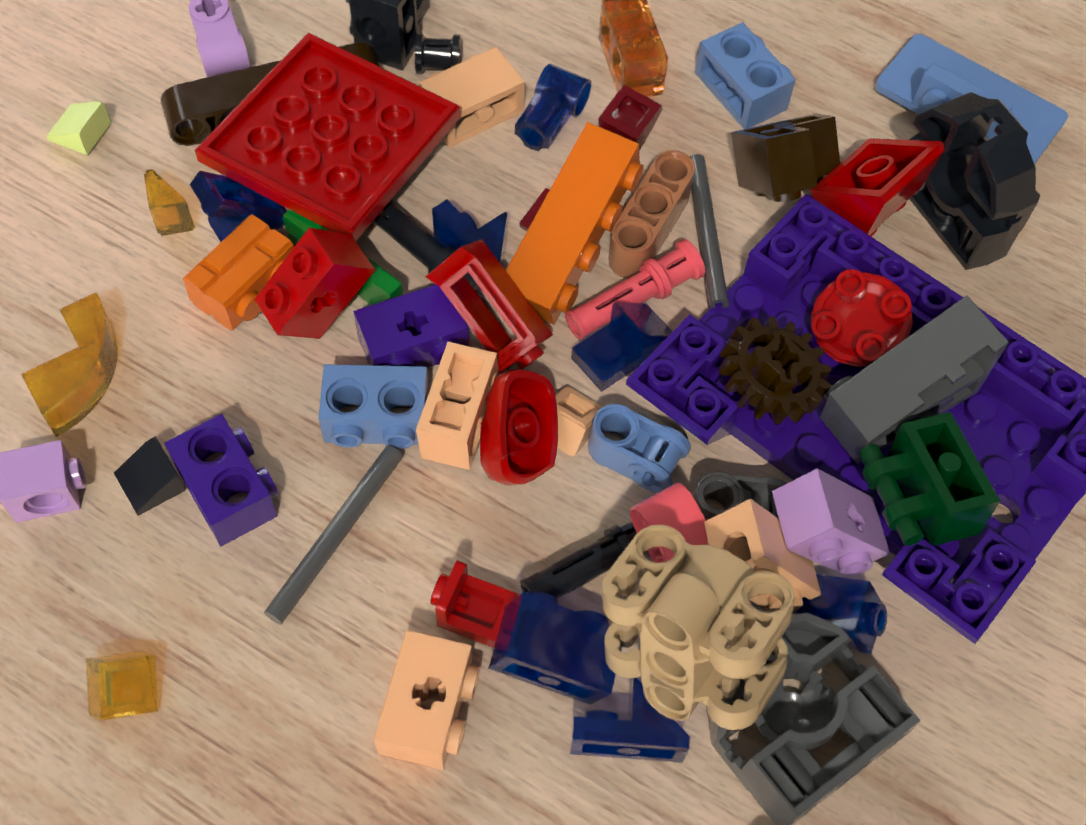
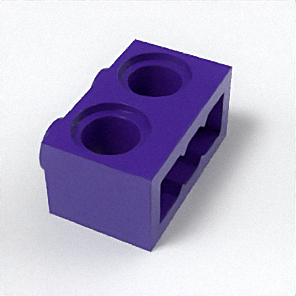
M222 413L164 442L178 473L220 547L278 517L271 498L279 493L270 474L264 466L255 470L248 458L254 455L255 452L241 427L231 430ZM214 453H225L217 461L204 462L208 456ZM241 492L249 493L239 503H227L228 499L234 494Z

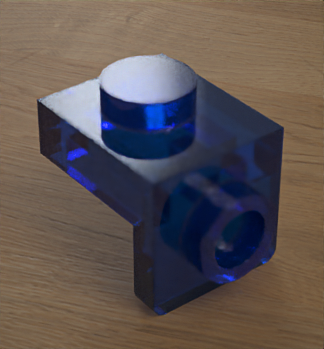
M816 574L822 595L811 600L802 597L803 605L795 614L809 613L840 626L852 639L859 652L871 654L877 636L883 635L887 625L886 606L882 603L872 583L865 580Z

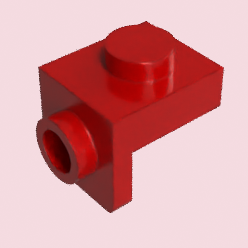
M456 560L450 575L442 573L439 576L431 595L430 604L436 606L437 627L498 650L517 606L519 594L468 575L467 564Z

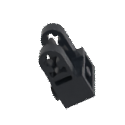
M346 0L350 7L351 21L349 30L350 34L353 35L354 43L370 45L374 50L378 63L403 71L415 51L416 33H420V22L430 7V0Z

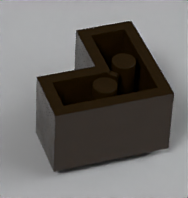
M812 114L731 132L738 185L755 191L756 196H772L774 202L791 201L800 198L801 190L818 187L817 184L840 164L835 116Z

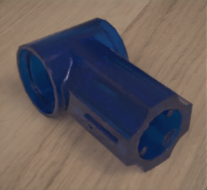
M547 64L537 81L533 99L515 123V135L523 141L524 146L537 152L540 149H549L570 116L577 118L582 113L591 92L592 81L554 64Z

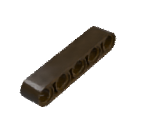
M352 43L339 46L379 66L374 50L370 45ZM281 60L169 87L161 96V106L170 138L173 142L183 146L201 144Z

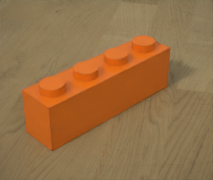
M589 122L584 126L506 269L510 278L540 318L552 325H555L561 312L566 314L573 307L579 292L576 284L583 271L589 273L596 264L601 250V246L598 243L605 230L612 231L622 212V205L619 203L626 190L631 192L635 190L644 169V165L640 164L638 143Z

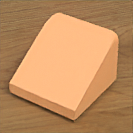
M565 386L555 394L558 414L557 449L569 456H574L589 439L595 414L603 406L571 387Z

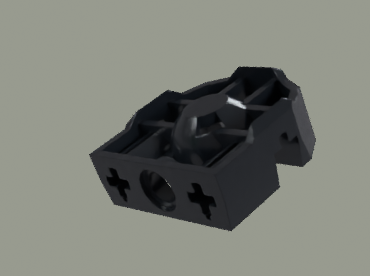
M970 92L916 115L913 124L919 130V133L909 139L942 141L944 152L922 188L909 200L965 270L985 266L1006 257L1040 198V194L1036 191V167L1026 144L1027 130L999 99H988ZM996 121L999 124L994 130L997 136L990 139L986 134L992 122ZM967 155H972V158L968 164Z

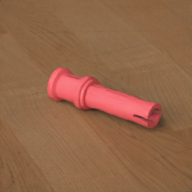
M683 239L677 242L673 251L659 259L649 258L645 260L639 267V273L604 291L572 311H567L565 319L568 327L577 339L582 340L586 335L621 317L626 312L653 297L658 300L672 295V289L691 278L698 280L705 276L706 270L703 259L690 241Z

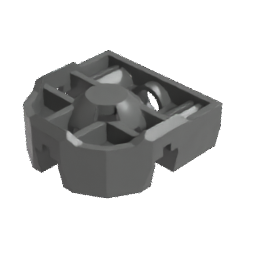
M809 613L792 614L790 624L781 636L788 650L785 674L758 719L754 722L761 735L770 744L745 763L740 756L737 758L731 750L733 746L727 740L739 730H729L720 727L712 721L708 714L712 746L775 825H793L909 734L921 721L874 665L867 670L863 664L858 666L852 659L854 654L847 647L850 637L840 626ZM773 651L767 659L770 664L777 659ZM832 660L851 681L837 694L832 687L828 690L821 683L824 677L818 673L820 669ZM740 678V686L734 696L731 698L724 697V703L732 705L737 699L744 701L746 681ZM783 679H794L806 683V686L801 694L793 691L784 692ZM840 727L852 744L821 768L808 751L827 743Z

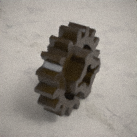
M770 316L763 326L755 317L751 318L745 328L739 325L720 352V356L725 360L718 368V372L724 376L731 377L724 390L726 392L737 391L741 395L737 402V406L740 409L748 404L755 407V419L760 420L767 412L771 413L776 425H780L787 416L794 423H797L806 413L811 415L823 401L822 397L831 386L830 383L824 380L831 372V366L819 363L818 360L825 351L823 348L812 349L808 345L812 338L809 332L798 336L794 333L795 323L790 321L785 328H780L776 318ZM756 347L752 353H747V350ZM798 386L802 387L801 392L793 394Z

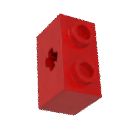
M308 228L254 300L278 336L320 339L373 274L375 268L351 235Z

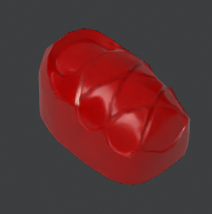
M517 369L496 376L490 393L485 399L486 409L481 422V466L488 478L506 486L523 485L535 480L554 467L558 447L556 395L550 380L532 371Z

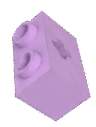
M815 469L772 491L787 550L843 575L863 573L872 567V562L890 555L873 497L819 469Z

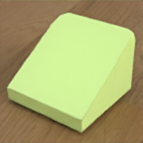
M98 101L71 104L46 136L48 141L88 155L111 124L105 104Z

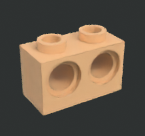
M447 342L416 428L422 459L471 470L480 443L481 422L486 409L485 399L490 393L494 378L499 375L497 353Z

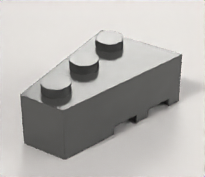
M967 295L886 354L876 359L854 377L846 376L836 382L826 394L828 399L820 418L858 465L862 462L859 451L863 447L877 444L880 450H883L893 444L902 423L943 414L978 393L1009 342Z

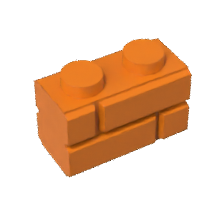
M253 214L249 215L182 278L190 301L209 316L212 315L217 322L230 331L234 330L243 320H253L261 311L254 299L294 248V245L290 239L275 229L271 230L265 222Z

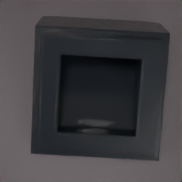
M156 436L146 441L114 472L137 516L185 491L175 468Z

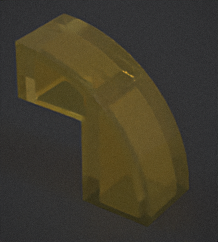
M97 292L59 309L79 347L21 374L55 437L77 425L97 406L105 395L115 373L118 354L117 338Z

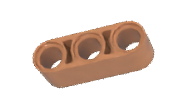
M669 150L660 153L655 158L614 224L611 233L608 261L609 267L618 276L628 279L639 273V267L645 260L649 258L655 259L688 204L695 173V164L691 157L684 152Z

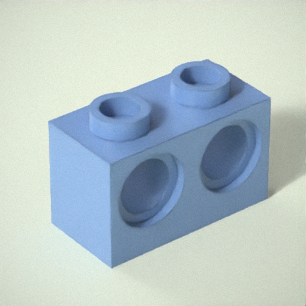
M744 22L700 42L695 74L743 129L752 128L788 109L796 79L792 76L788 67L781 64L766 48L763 40L755 36Z
M324 364L318 418L324 443H333L346 448L357 447L361 443L391 445L396 449L419 445L416 428L429 395L427 367ZM348 405L359 406L353 412L345 413L339 411ZM400 406L410 408L409 411L402 414L390 412L392 409Z

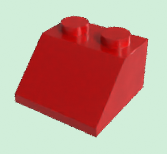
M869 138L817 184L818 187L812 188L810 190L815 200L868 235L873 236L883 222L893 213L901 210L906 205V201L922 188L945 150L942 141Z

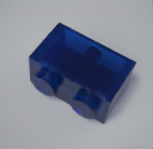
M522 592L505 606L488 669L589 705L612 694L616 674L610 670L606 663L604 637L611 625L609 624V619L595 611L580 610L577 612L560 606L555 597L543 592Z

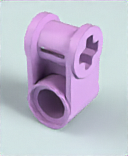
M191 0L189 3V13L195 28L196 43L206 76L211 77L251 67L240 29L236 27L228 0Z

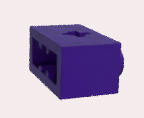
M437 285L353 311L357 336L369 365L428 368L440 364L447 342L469 346V328L467 323Z

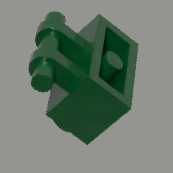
M951 412L902 423L886 458L877 444L867 445L859 451V456L865 466L862 474L869 488L877 490L885 506L882 514L888 527L891 530H897L905 546L914 545L924 538L917 520L932 546L981 534L1000 503V499ZM896 480H898V482H899V484H900V486H901V488H902V490H903V492H904L906 498L904 497V495H903V493H902V491H901V489H900V487H899V485H898V483H897Z

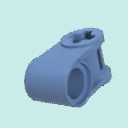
M609 404L602 407L595 414L588 441V451L595 462L633 480L639 486L654 493H659L672 486L673 480L671 475L680 459L685 458L691 450L689 440L679 431L666 425H660L620 404ZM611 431L618 433L623 437V440H610L603 433ZM662 456L661 460L659 462H656L658 458Z

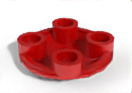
M855 269L841 272L836 280L830 283L817 297L811 313L812 334L819 347L823 348L825 353L836 362L853 367H864L872 364L876 359L907 339L913 325L911 299L907 293L886 277L867 272L861 273Z

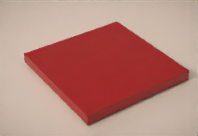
M308 32L195 149L198 162L332 232L349 234L356 241L461 118V109L459 105Z

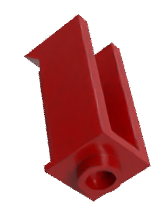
M482 239L461 246L425 276L441 288L485 349L497 353L499 373L514 364L520 370H523L545 354L540 345L553 336V334ZM467 274L472 276L517 338L512 341L466 280L465 276Z

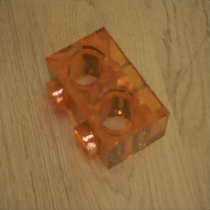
M602 0L598 38L617 92L624 84L646 97L663 95L668 56L647 0Z

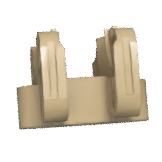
M652 525L637 533L605 575L602 582L603 610L607 617L613 621L604 636L605 658L611 671L626 678L641 676L645 698L650 705L665 717L675 721L689 719L699 702L707 705V713L713 722L729 730H742L751 726L758 719L782 680L787 668L788 650L781 636L790 624L795 598L793 587L787 579L772 572H756L745 561L726 550L710 545H691L685 542L684 537L679 531L665 525ZM660 546L670 549L675 554L671 560L659 563L650 561L643 555L648 549ZM638 575L641 578L639 588L635 591L634 594L628 596L637 585ZM619 594L628 597L626 600L619 598ZM758 594H770L778 598L783 605L775 611L764 612L754 608L749 600ZM639 633L640 650L632 648L627 654L621 652V646L624 648L631 647L638 638ZM773 651L777 659L771 664L764 665ZM740 678L746 681L744 701L737 699L732 705L724 703V697L731 698L734 696L740 686Z

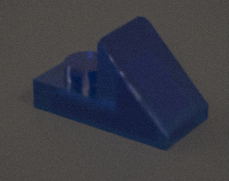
M199 171L189 184L199 199L201 208L208 216V222L220 242L251 214L265 222L271 230H277L285 226L283 215L287 210L284 206L227 176Z
M448 200L432 208L434 238L446 248L452 247L458 250L461 246L482 239L502 267L504 266L508 214L506 212L478 229L468 213L464 211L460 213Z
M617 301L612 306L610 323L574 346L571 351V359L594 385L603 392L637 369L673 331L647 304Z
M633 678L629 690L628 720H618V714L605 710H592L586 712L584 717L574 716L570 742V754L683 763L690 749V736L675 720L665 717L650 705L645 698L643 685L637 678Z

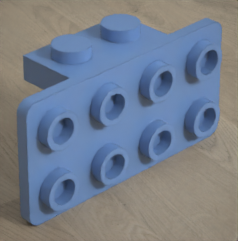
M916 34L909 40L878 77L875 85L879 93L917 114H921L970 92L988 99H999L1027 130L1026 144L1034 164H1036L1068 118V114L1064 109L923 34ZM996 121L992 122L986 134L990 139L997 136L994 130L999 124Z

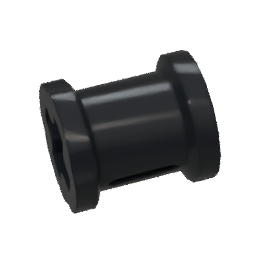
M416 33V74H423L425 69L446 70L461 63L460 35L454 34L451 39L425 38L423 33Z

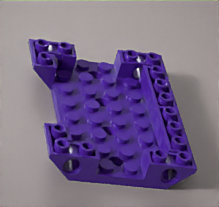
M805 194L749 252L743 275L727 291L729 306L722 307L721 302L716 303V308H710L700 320L689 314L626 379V385L706 445L732 435L792 480L815 469H819L873 497L889 551L896 556L884 570L882 576L972 643L976 644L1037 562L1035 559L1074 506L1086 494V378L980 309L1009 343L978 393L945 413H952L1000 499L999 504L1004 505L1010 510L1013 522L1002 523L991 516L981 534L932 546L917 520L924 538L914 545L905 546L897 530H891L888 527L882 514L885 506L877 490L869 488L862 474L865 468L863 462L857 465L821 420L820 416L826 404V398L822 397L823 401L812 414L806 413L799 422L794 423L787 416L780 425H776L771 413L766 412L760 420L755 419V407L751 404L740 409L737 406V402L741 395L737 391L726 392L724 390L731 377L724 376L718 372V368L725 360L720 356V352L732 333L739 325L745 328L751 318L755 317L761 322L762 326L770 316L776 318L780 328H785L791 321L795 323V334L802 336L809 332L812 338L808 345L812 349L820 348L812 334L811 313L817 297L845 270L855 269L861 273L867 272L886 277L908 294L911 299L913 319L909 336L963 298L808 194ZM756 347L747 350V353H752ZM826 353L818 360L819 363L831 366V372L824 379L831 386L846 376L854 377L868 367H853L838 363ZM798 386L793 394L801 392L802 387ZM892 444L886 447L885 449L881 450L885 458L887 457ZM896 480L897 483H898V485H899V487H900V489H901V491H902V493H903V495H904V497L906 498V496H905V494H904V492H903V490H902V488H901V486H900L898 480Z

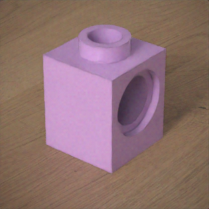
M61 440L0 452V502L16 523L80 509L78 489L86 487L84 468L80 458H72Z

